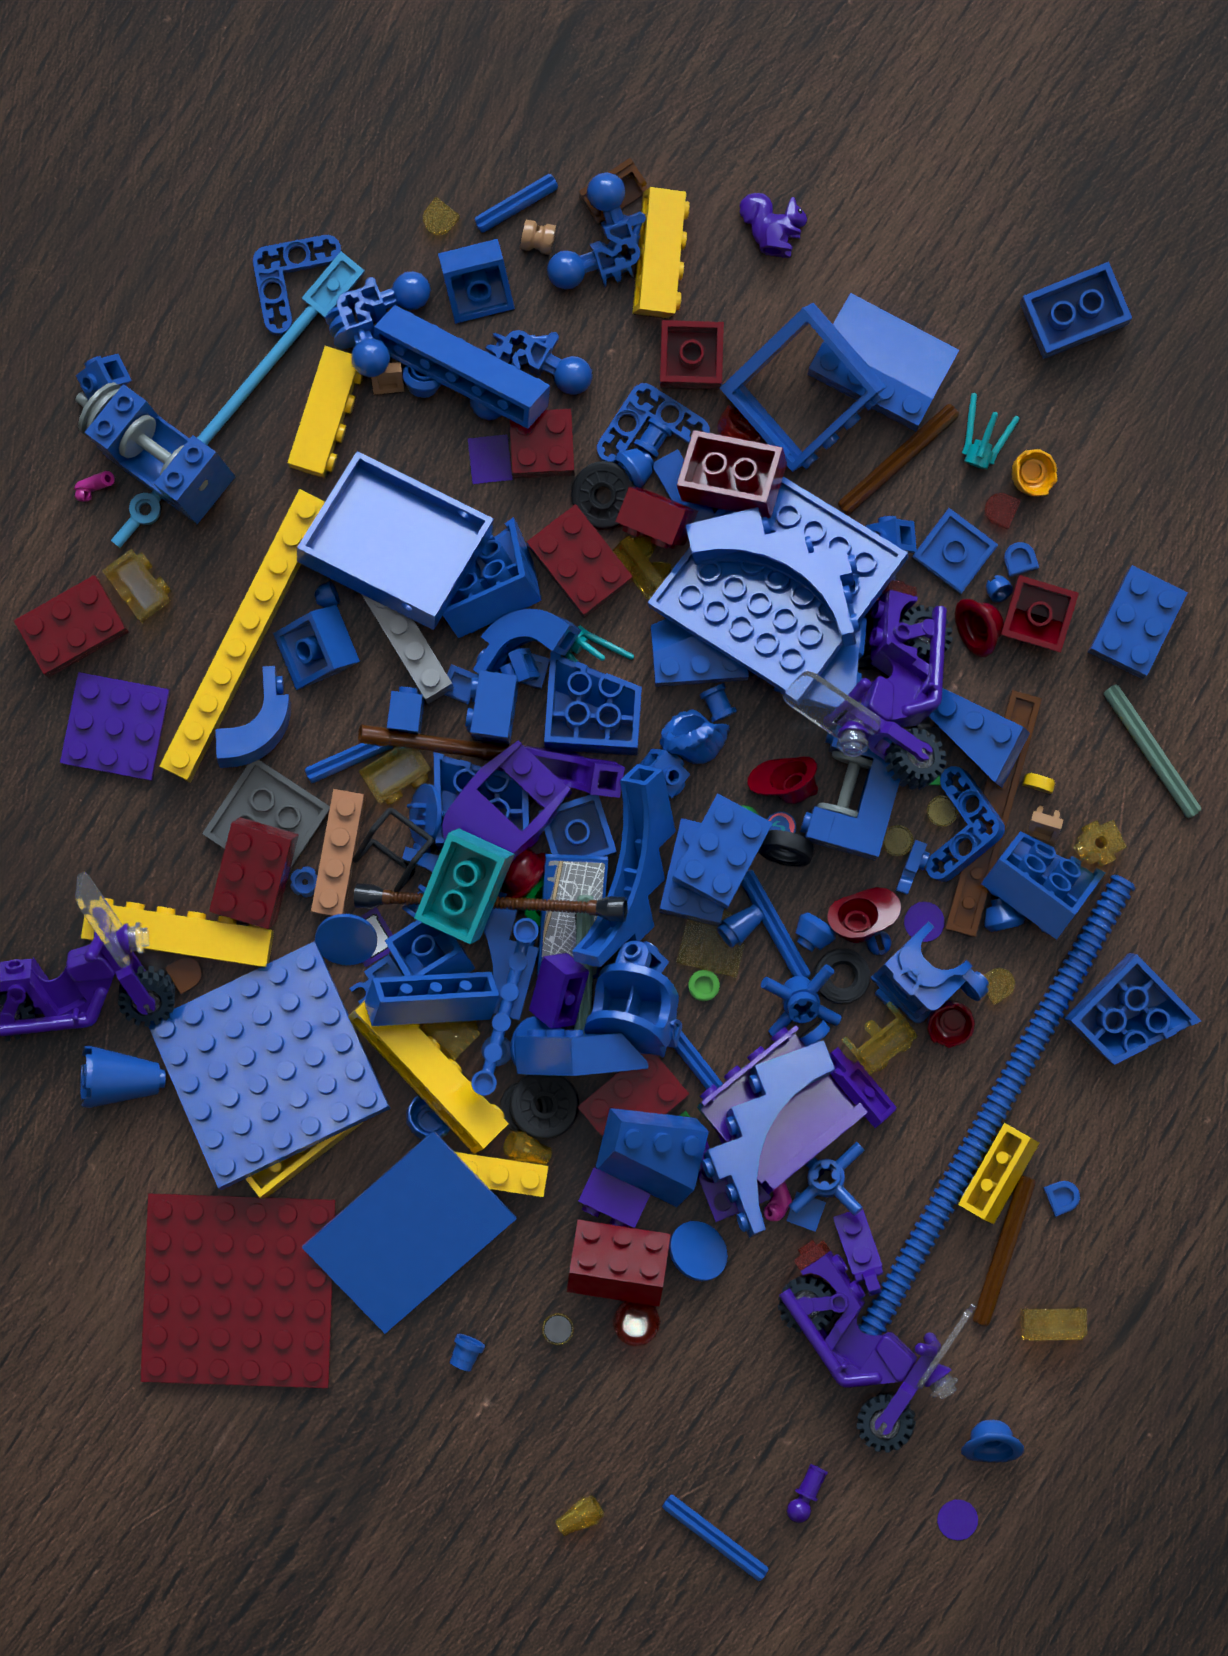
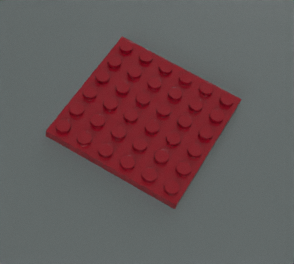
M148 1193L140 1382L329 1388L333 1280L302 1249V1246L335 1217L336 1200L274 1197L262 1199L244 1196Z

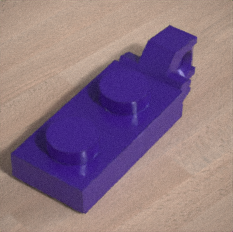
M838 1047L829 1053L835 1068L831 1073L833 1079H835L836 1083L856 1106L859 1103L862 1104L868 1112L864 1117L867 1118L874 1128L879 1126L897 1110L894 1103L858 1061L856 1063L852 1062Z
M863 1208L855 1216L851 1212H847L833 1217L853 1278L855 1277L857 1282H865L869 1297L881 1293L877 1276L883 1274V1266Z

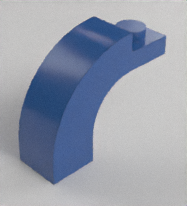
M522 609L508 613L492 623L482 634L481 638L487 641L489 645L479 653L473 670L478 674L479 670L500 673V667L504 666L510 658L509 652L516 650L525 643L539 641L551 651L565 656L582 630L566 619L543 610Z
M263 666L264 701L261 711L256 718L240 727L215 729L216 755L220 768L238 767L255 762L273 750L284 736L290 721L291 701L289 694L280 695L284 694L283 676L277 675L275 666Z

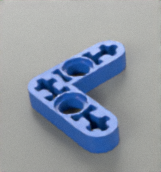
M321 235L264 246L254 253L253 266L264 323L271 334L283 336L293 324L284 274L330 265L341 252V245L334 236ZM329 242L331 247H336V250L331 251L330 257H326L322 252L316 253L315 257L317 260L311 261V252L308 245L314 244V251L323 249V243ZM294 248H302L306 252L305 260L299 264L292 263L289 260V252ZM283 250V258L287 266L281 267L280 261H274L271 263V268L265 269V266L259 264V261L263 260V255L269 254L271 259L280 258L278 251ZM276 283L281 287L282 292L278 298L268 299L264 295L265 287L268 284ZM285 302V307L279 306L281 317L287 318V321L282 323L283 328L277 329L275 324H270V321L275 320L273 308L267 310L266 306H278Z
M641 383L633 388L597 444V454L600 460L614 463L616 455L610 454L609 457L605 456V448L602 447L604 444L610 445L615 439V435L610 434L611 431L614 430L620 437L628 439L626 443L620 439L616 445L618 452L626 451L650 417L666 425L672 430L673 435L687 444L690 443L691 431L685 426L682 427L681 432L676 429L682 424L684 415L690 417L686 421L690 426L696 427L697 424L701 425V432L710 433V427L702 417L650 384ZM646 391H649L650 399L656 404L659 398L664 400L658 406L656 415L651 413L654 409V406L647 402L643 405L638 404L639 397L636 395L638 392L644 394ZM664 408H676L679 412V418L673 423L665 422L661 417V412ZM629 415L636 420V427L633 431L625 432L620 429L618 422L623 416Z
M950 766L944 770L940 778V784L968 825L935 851L927 860L926 871L928 875L941 882L953 879L996 844L1005 832V825L974 779L966 770L957 766ZM954 775L960 777L958 782L966 791L961 792L959 788L952 785L954 783L952 779ZM971 797H978V809L968 813L966 802ZM981 817L987 822L994 824L991 827L993 830L992 834L985 832L987 827L983 821L979 820ZM969 839L972 843V850L968 855L961 856L959 845L962 841ZM954 857V858H956V859L958 860V862L956 863L955 861H952L951 859ZM939 861L946 863L944 865L946 870L944 873L937 871L940 868L938 865Z

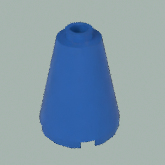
M94 1046L83 1047L82 1056H86V1064L81 1065L80 1097L84 1099L81 1104L82 1108H92L157 1095L159 1088H165L166 1073L165 1069H160L159 1063Z

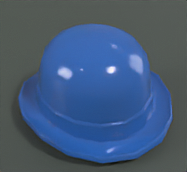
M985 1420L977 1423L971 1431L970 1441L961 1449V1454L967 1459L979 1462H1009L1018 1459L1024 1453V1445L1019 1439L1013 1437L1011 1428L1000 1420Z

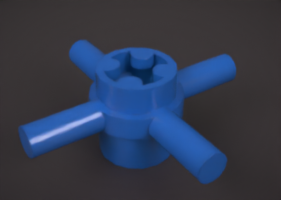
M825 964L811 981L803 976H795L782 985L769 977L763 978L761 988L782 998L785 1010L768 1030L771 1036H774L782 1028H787L792 1021L807 1023L816 1018V1016L834 1026L840 1023L841 1015L822 1006L818 991L834 974L831 966Z
M855 1142L836 1161L812 1158L805 1164L809 1168L807 1176L809 1186L788 1205L789 1208L797 1214L817 1195L826 1198L835 1196L854 1216L857 1215L863 1207L844 1188V1170L865 1151L858 1142ZM830 1170L832 1179L836 1181L830 1185L827 1181L819 1184L817 1179L824 1174V1171Z

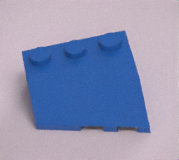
M514 517L505 523L507 528L494 537L491 534L443 614V617L458 638L473 633L508 613L528 608L541 601L534 561Z
M1020 831L981 884L992 895L1001 898L1012 906L1018 914L1027 917L1039 926L1044 933L1050 934L1057 940L1106 872L1096 868L1092 873L1080 866L1081 860L1073 856L1065 859L1057 855L1052 846Z
M610 1108L596 1168L678 1207L695 1190L709 1131L697 1118Z

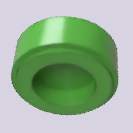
M708 970L695 972L688 984L690 994L699 1001L713 999L720 987L717 976Z

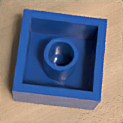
M591 794L562 803L556 810L557 815L544 829L552 854L604 857L617 854L599 795Z
M418 920L385 940L404 976L469 973L476 969L459 939Z

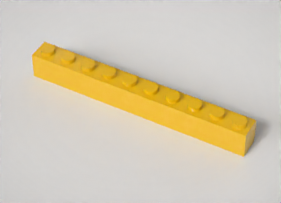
M299 489L160 764L162 769L191 783L216 734L215 729L219 728L301 565L297 562V547L325 501Z

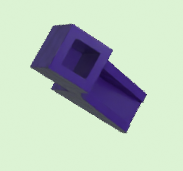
M524 746L566 786L592 795L620 798V780L624 776L625 767L615 761L584 758L571 751Z

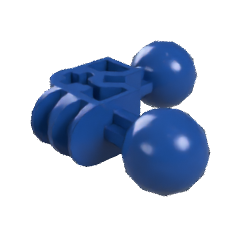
M608 172L600 173L592 178L587 188V199L595 209L603 211L605 221L601 222L603 233L610 240L608 245L597 241L590 244L592 252L580 256L572 251H560L553 255L547 266V275L551 283L557 288L573 289L582 282L585 273L598 269L604 287L607 285L606 279L613 276L617 283L621 282V274L629 272L630 276L634 278L631 266L640 257V248L638 246L639 232L642 223L646 220V216L643 212H637L629 216L623 215L620 205L624 201L626 191L623 181L617 175ZM627 244L629 247L627 249L628 255L626 256L621 254V246Z
M415 271L404 272L396 278L391 289L379 292L375 278L369 277L365 280V285L362 288L346 291L339 296L337 307L327 313L325 321L330 326L329 331L332 337H334L336 347L340 349L354 347L351 354V362L360 375L377 377L386 371L390 363L388 348L382 341L373 338V322L378 323L387 313L386 309L394 305H399L407 310H416L426 305L431 293L428 280L421 273ZM355 312H356V315H357V318H358V322H359V323H357V324H356V321H355V318H354V315H353V313H355Z
M515 330L506 337L493 333L492 336L497 341L496 345H487L485 348L491 355L506 363L512 362L511 365L520 370V365L528 363L530 372L539 377L543 371L553 375L556 386L566 394L576 395L584 392L590 386L593 378L592 369L584 359L576 356L560 359L552 355V351L559 341V336L556 332H551L549 335L535 336L528 335L521 330ZM520 343H524L525 350L519 349L514 353L513 345L518 346ZM470 399V406L478 417L493 420L502 416Z

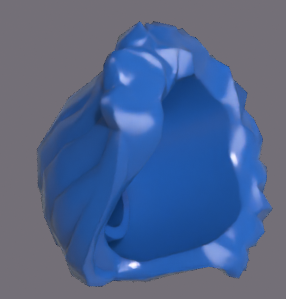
M694 709L687 712L683 711L676 716H672L671 721L662 729L660 745L663 747V750L670 754L679 755L689 763L705 764L714 759L725 745L728 732H730V726L727 724L710 723L701 713Z

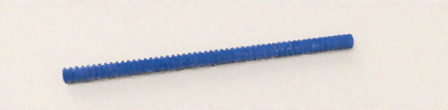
M1119 875L1110 876L1112 881L1110 884L1107 883L1105 885L1107 888L1106 892H1101L1102 899L1101 901H1096L1097 908L1091 910L1092 917H1087L1086 921L1088 924L1086 926L1083 925L1081 928L1083 930L1082 934L1077 935L1079 940L1077 943L1073 942V950L1068 951L1067 955L1069 957L1063 960V968L1058 969V977L1054 976V984L1048 986L1049 993L1043 995L1045 998L1044 1002L1040 1001L1038 1004L1040 1009L1034 1011L1035 1018H1030V1027H1025L1024 1031L1026 1034L1024 1036L1021 1035L1019 1038L1021 1043L1015 1045L1017 1050L1015 1053L1011 1052L1010 1056L1012 1059L1006 1061V1069L1001 1070L1000 1073L1003 1075L1001 1078L996 1079L997 1085L996 1087L992 1086L991 1090L993 1092L991 1095H987V1103L981 1105L983 1108L982 1112L978 1111L976 1114L978 1116L977 1121L973 1120V1128L967 1130V1133H969L968 1137H963L962 1139L964 1142L963 1146H958L959 1153L953 1155L955 1159L953 1163L949 1162L948 1167L950 1169L948 1172L944 1171L943 1175L945 1177L943 1180H939V1188L934 1189V1197L930 1196L929 1201L931 1202L929 1206L925 1205V1213L919 1215L921 1218L920 1222L914 1224L916 1226L915 1231H910V1240L906 1239V1247L900 1249V1252H902L901 1256H896L895 1260L897 1263L891 1265L892 1272L890 1274L887 1273L885 1277L888 1279L886 1282L881 1283V1286H883L881 1293L877 1294L876 1300L872 1299L871 1303L873 1305L871 1308H867V1316L861 1318L863 1323L862 1325L858 1324V1327L862 1332L869 1335H881L882 1332H887V1328H885L887 1323H892L890 1318L892 1315L896 1316V1307H901L902 1303H900V1300L902 1298L905 1299L907 1296L904 1294L905 1291L911 1289L909 1284L911 1281L915 1282L916 1277L914 1275L916 1272L920 1273L921 1269L919 1267L921 1264H925V1256L930 1255V1247L934 1248L936 1245L934 1243L935 1238L939 1239V1231L945 1229V1226H943L944 1222L950 1220L948 1217L949 1213H954L955 1211L953 1209L954 1204H959L957 1199L964 1194L963 1188L968 1187L967 1181L974 1177L972 1172L974 1170L977 1171L979 1168L976 1165L978 1162L983 1161L981 1156L983 1153L987 1154L988 1150L986 1148L988 1145H992V1137L997 1136V1128L1003 1126L1001 1124L1002 1119L1006 1120V1112L1012 1110V1107H1010L1011 1103L1017 1101L1015 1098L1016 1094L1020 1095L1022 1092L1020 1090L1021 1085L1025 1086V1078L1031 1076L1030 1069H1035L1036 1065L1034 1062L1040 1060L1039 1053L1045 1051L1043 1047L1045 1043L1049 1044L1050 1039L1048 1037L1054 1035L1055 1031L1053 1029L1055 1026H1059V1018L1064 1017V1009L1068 1010L1069 1005L1067 1004L1069 1001H1073V993L1079 991L1077 988L1078 984L1084 982L1082 980L1083 975L1087 976V968L1093 966L1092 959H1097V950H1102L1101 943L1107 941L1106 934H1111L1112 929L1110 927L1117 923L1115 918L1121 916V908L1126 907L1124 902L1130 900V892L1135 891L1134 884Z

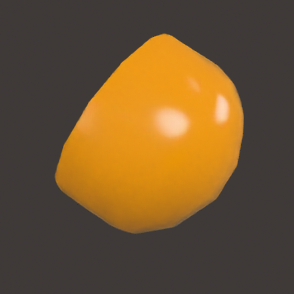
M1041 449L1026 450L1014 461L1011 479L1016 488L1025 495L1045 496L1049 494V490L1057 482V466L1052 456Z

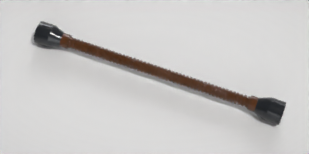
M357 883L354 889L355 908L372 909L394 903L420 905L424 893L394 892L374 884ZM609 896L587 902L497 897L493 909L508 908V910H511L512 908V910L524 909L528 911L579 912L599 916L608 921L625 922L628 912L627 897Z

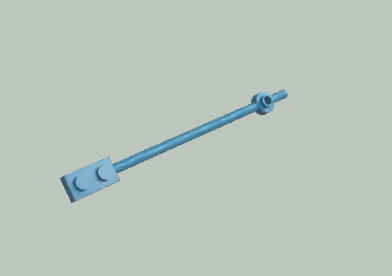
M342 251L336 256L302 297V300L308 307L197 437L200 441L208 445L315 316L320 314L325 319L327 313L337 307L339 296L346 291H350L365 274V270ZM154 492L137 494L129 505L131 517L111 541L121 548L140 524L150 525L156 522L161 514L159 502L162 498ZM146 504L150 505L151 512L148 515L141 514V507Z

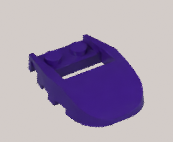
M518 740L481 767L453 801L442 821L444 841L449 832L459 828L514 853L513 862L520 853L528 847L531 848L539 840L541 833L557 815L556 810L566 796L569 798L572 791ZM498 767L544 809L523 831L518 829L477 790Z

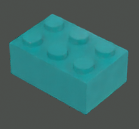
M458 828L449 832L414 919L468 944L476 942L482 936L515 854Z

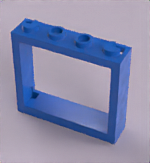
M814 303L803 307L720 389L768 445L783 447L787 466L793 472L802 466L807 469L819 459L816 453L822 447L827 450L840 439L837 433L844 427L846 430L853 427L861 419L858 414L865 407L867 410H870L881 401L882 397L879 394L887 386ZM810 324L867 391L802 452L745 385Z

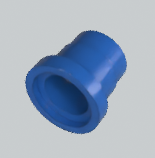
M457 1334L454 1339L456 1345L449 1362L461 1370L471 1371L479 1353H483L485 1345L470 1336Z

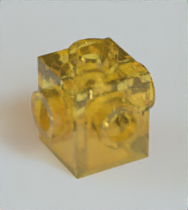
M1098 820L1082 827L1083 834L1076 837L1079 842L1075 844L1076 850L1081 860H1088L1089 865L1097 862L1099 867H1102L1116 860L1115 853L1127 848L1114 820L1102 825L1099 824ZM1096 839L1102 842V849L1095 845Z

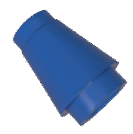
M753 904L721 920V925L717 927V931L729 947L732 948L736 944L740 946L760 922L764 920V916L759 908Z

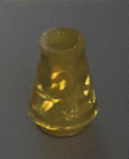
M521 1130L510 1132L503 1146L504 1154L508 1155L509 1159L513 1161L545 1165L549 1162L552 1154L550 1147L543 1145Z
M593 1495L587 1498L582 1496L555 1522L563 1536H567L575 1531L599 1524V1519L604 1517V1513Z

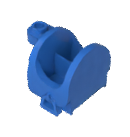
M929 921L870 977L879 987L875 991V995L892 1012L899 1007L914 1023L923 1022L931 1011L939 1009L959 988L975 1001H980L988 993V980L980 972H974L971 969L973 965L968 960H965L954 969L941 970L933 967L923 957L921 952L922 941L934 928Z
M629 941L623 944L618 951L616 962L608 964L600 970L596 983L593 1009L586 1019L584 1032L585 1034L622 1033L639 1053L664 1057L667 1046L677 1047L682 1029V1023L676 1019L679 995L668 977L649 968L651 954L643 942Z

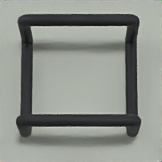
M388 808L368 831L353 857V862L357 863L372 845L406 869L394 888V892H400L414 875L415 865L433 844L434 839L397 810ZM390 814L427 840L409 864L377 840L371 839Z

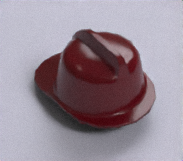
M808 756L768 760L759 764L751 771L748 776L747 785L752 792L758 795H776L786 803L796 804L818 793V786L814 776L817 771V763Z
M875 887L866 889L835 901L829 907L827 914L828 924L840 938L853 943H863L871 939L875 933L885 930L895 923L901 912L900 900L894 892L887 888Z

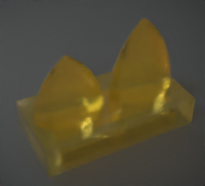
M629 535L620 541L613 549V552L633 576V582L649 601L672 571V565L666 562L651 563L648 560L656 547L655 544L650 542L651 536L631 538Z

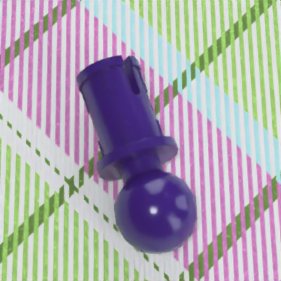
M811 1463L799 1489H795V1492L800 1494L799 1497L791 1500L787 1506L788 1517L796 1523L808 1520L811 1515L809 1503L811 1500L818 1501L816 1496L826 1475H828L827 1471Z

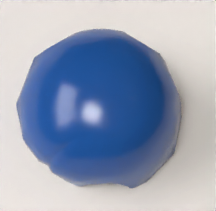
M420 1096L414 1097L406 1111V1123L411 1133L421 1140L433 1130L441 1138L446 1136L450 1128Z

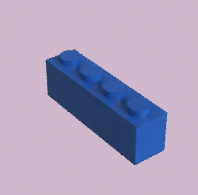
M492 972L372 978L365 999V1005L372 1026L490 1020L497 1004L499 993Z

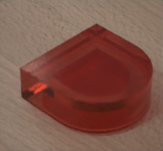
M996 493L987 500L984 509L985 515L991 523L1008 530L1021 500L1005 493Z

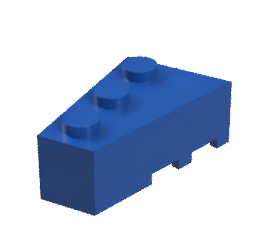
M943 688L941 704L929 717L997 785L1003 788L1030 732L1023 726Z

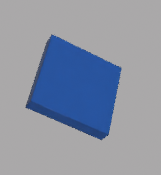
M948 508L911 558L961 595L998 544L952 509Z

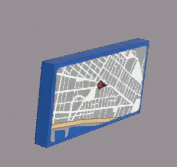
M545 854L542 899L577 901L579 895H591L594 897V900L605 898L608 857ZM541 911L537 976L543 956L568 953L573 957L572 950L576 947L577 913ZM593 966V978H598L600 967Z

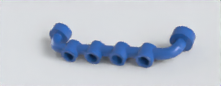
M530 918L518 920L513 928L514 936L518 941L514 954L509 958L510 970L506 984L500 990L502 999L498 1014L492 1019L493 1032L490 1043L484 1049L485 1061L483 1068L475 1073L471 1081L473 1090L479 1095H489L494 1092L497 1086L494 1072L497 1062L503 1056L501 1046L505 1032L511 1026L510 1014L513 1003L519 997L518 984L521 973L528 965L526 955L529 944L537 938L539 933L536 922Z

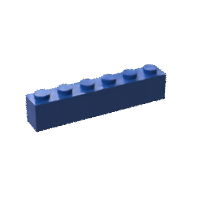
M394 305L374 326L373 338L384 343L390 352L391 358L527 429L548 407L549 384L527 374L514 365L498 359L489 352L469 344L462 338L442 330L437 325L415 316L409 311Z

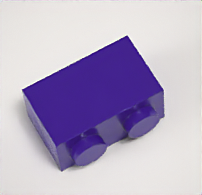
M568 953L543 956L529 1011L551 1029L575 1025L590 971L579 962H575L574 958Z
M594 1167L578 1202L583 1204L581 1210L593 1216L599 1217L601 1212L612 1217L610 1220L612 1225L635 1228L650 1197V1193Z

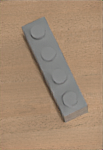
M362 595L421 694H423L427 704L440 698L448 691L455 689L415 621Z

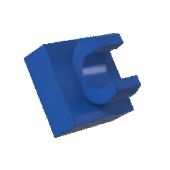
M519 648L509 652L508 655L511 663L500 667L503 674L517 675L519 682L532 681L540 677L530 648Z

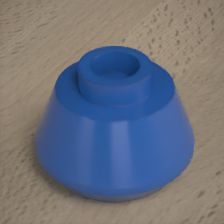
M405 365L402 377L411 394L420 398H426L437 392L441 383Z
M635 448L616 454L614 463L624 469L635 487L642 488L653 473L652 466H654V462L648 452Z
M1001 898L992 900V907L986 908L984 926L990 932L1023 925L1026 919L1025 916L1018 914L1012 906Z
M809 912L799 916L795 932L799 936L797 943L810 952L815 948L822 950L836 939V933L832 928Z

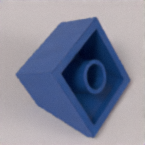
M498 239L438 253L455 324L515 309Z
M337 605L311 611L273 633L296 690L336 675L360 662Z

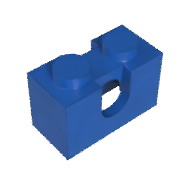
M401 686L399 687V692L391 691L387 729L421 734L425 699L423 694H419L418 689Z

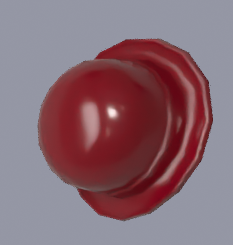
M973 599L960 600L956 604L954 613L958 632L969 651L978 657L986 658L993 653L997 640L1001 637L1004 625L1003 618L998 609L989 603H979Z
M527 848L511 863L504 879L502 892L507 894L504 897L520 899L535 887L544 875L546 853L535 854Z

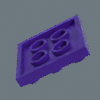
M78 672L60 763L153 781L170 690Z

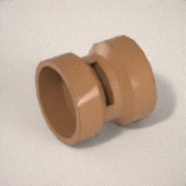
M526 219L520 249L530 251L535 248L541 254L551 255L556 225L547 223L544 226H539L536 221Z

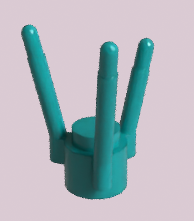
M972 393L969 404L966 439L962 454L966 455L965 463L987 470L989 464L994 465L999 451L1014 430L1019 417L1015 416L991 451L993 445L988 442L998 417V413L993 412L982 440L975 439L974 444H972L977 394Z
M581 625L578 628L582 631L565 655L567 659L577 662L578 660L572 652L578 654L582 649H585L599 660L604 661L605 656L587 643L589 639L630 660L634 659L632 653L587 631Z

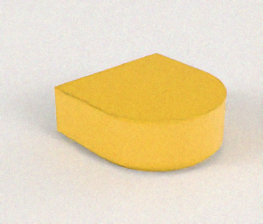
M1027 773L1024 775L1022 786L1052 794L1056 782L1042 775Z

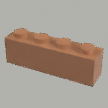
M333 789L311 912L314 914L326 916L345 914L354 866L353 857L357 850L366 801L364 794Z

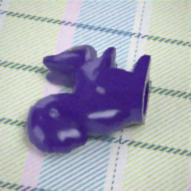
M751 193L746 195L740 202L739 212L745 223L752 224V235L759 244L760 251L765 255L790 258L793 247L788 243V239H800L801 230L798 228L805 226L807 223L806 214L796 204L795 198H790L785 214H773V203L765 194Z

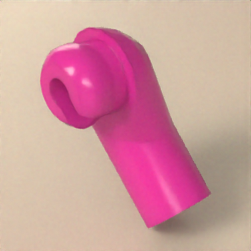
M103 471L78 481L74 486L76 500L81 502L90 501L92 498L91 492L106 488L114 483V475L110 471Z
M785 1181L772 1191L774 1195L764 1208V1216L769 1221L781 1220L789 1208L788 1205L792 1202Z

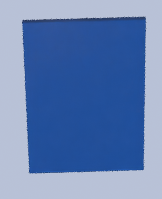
M433 1130L302 1246V1249L385 1334L516 1220V1216Z

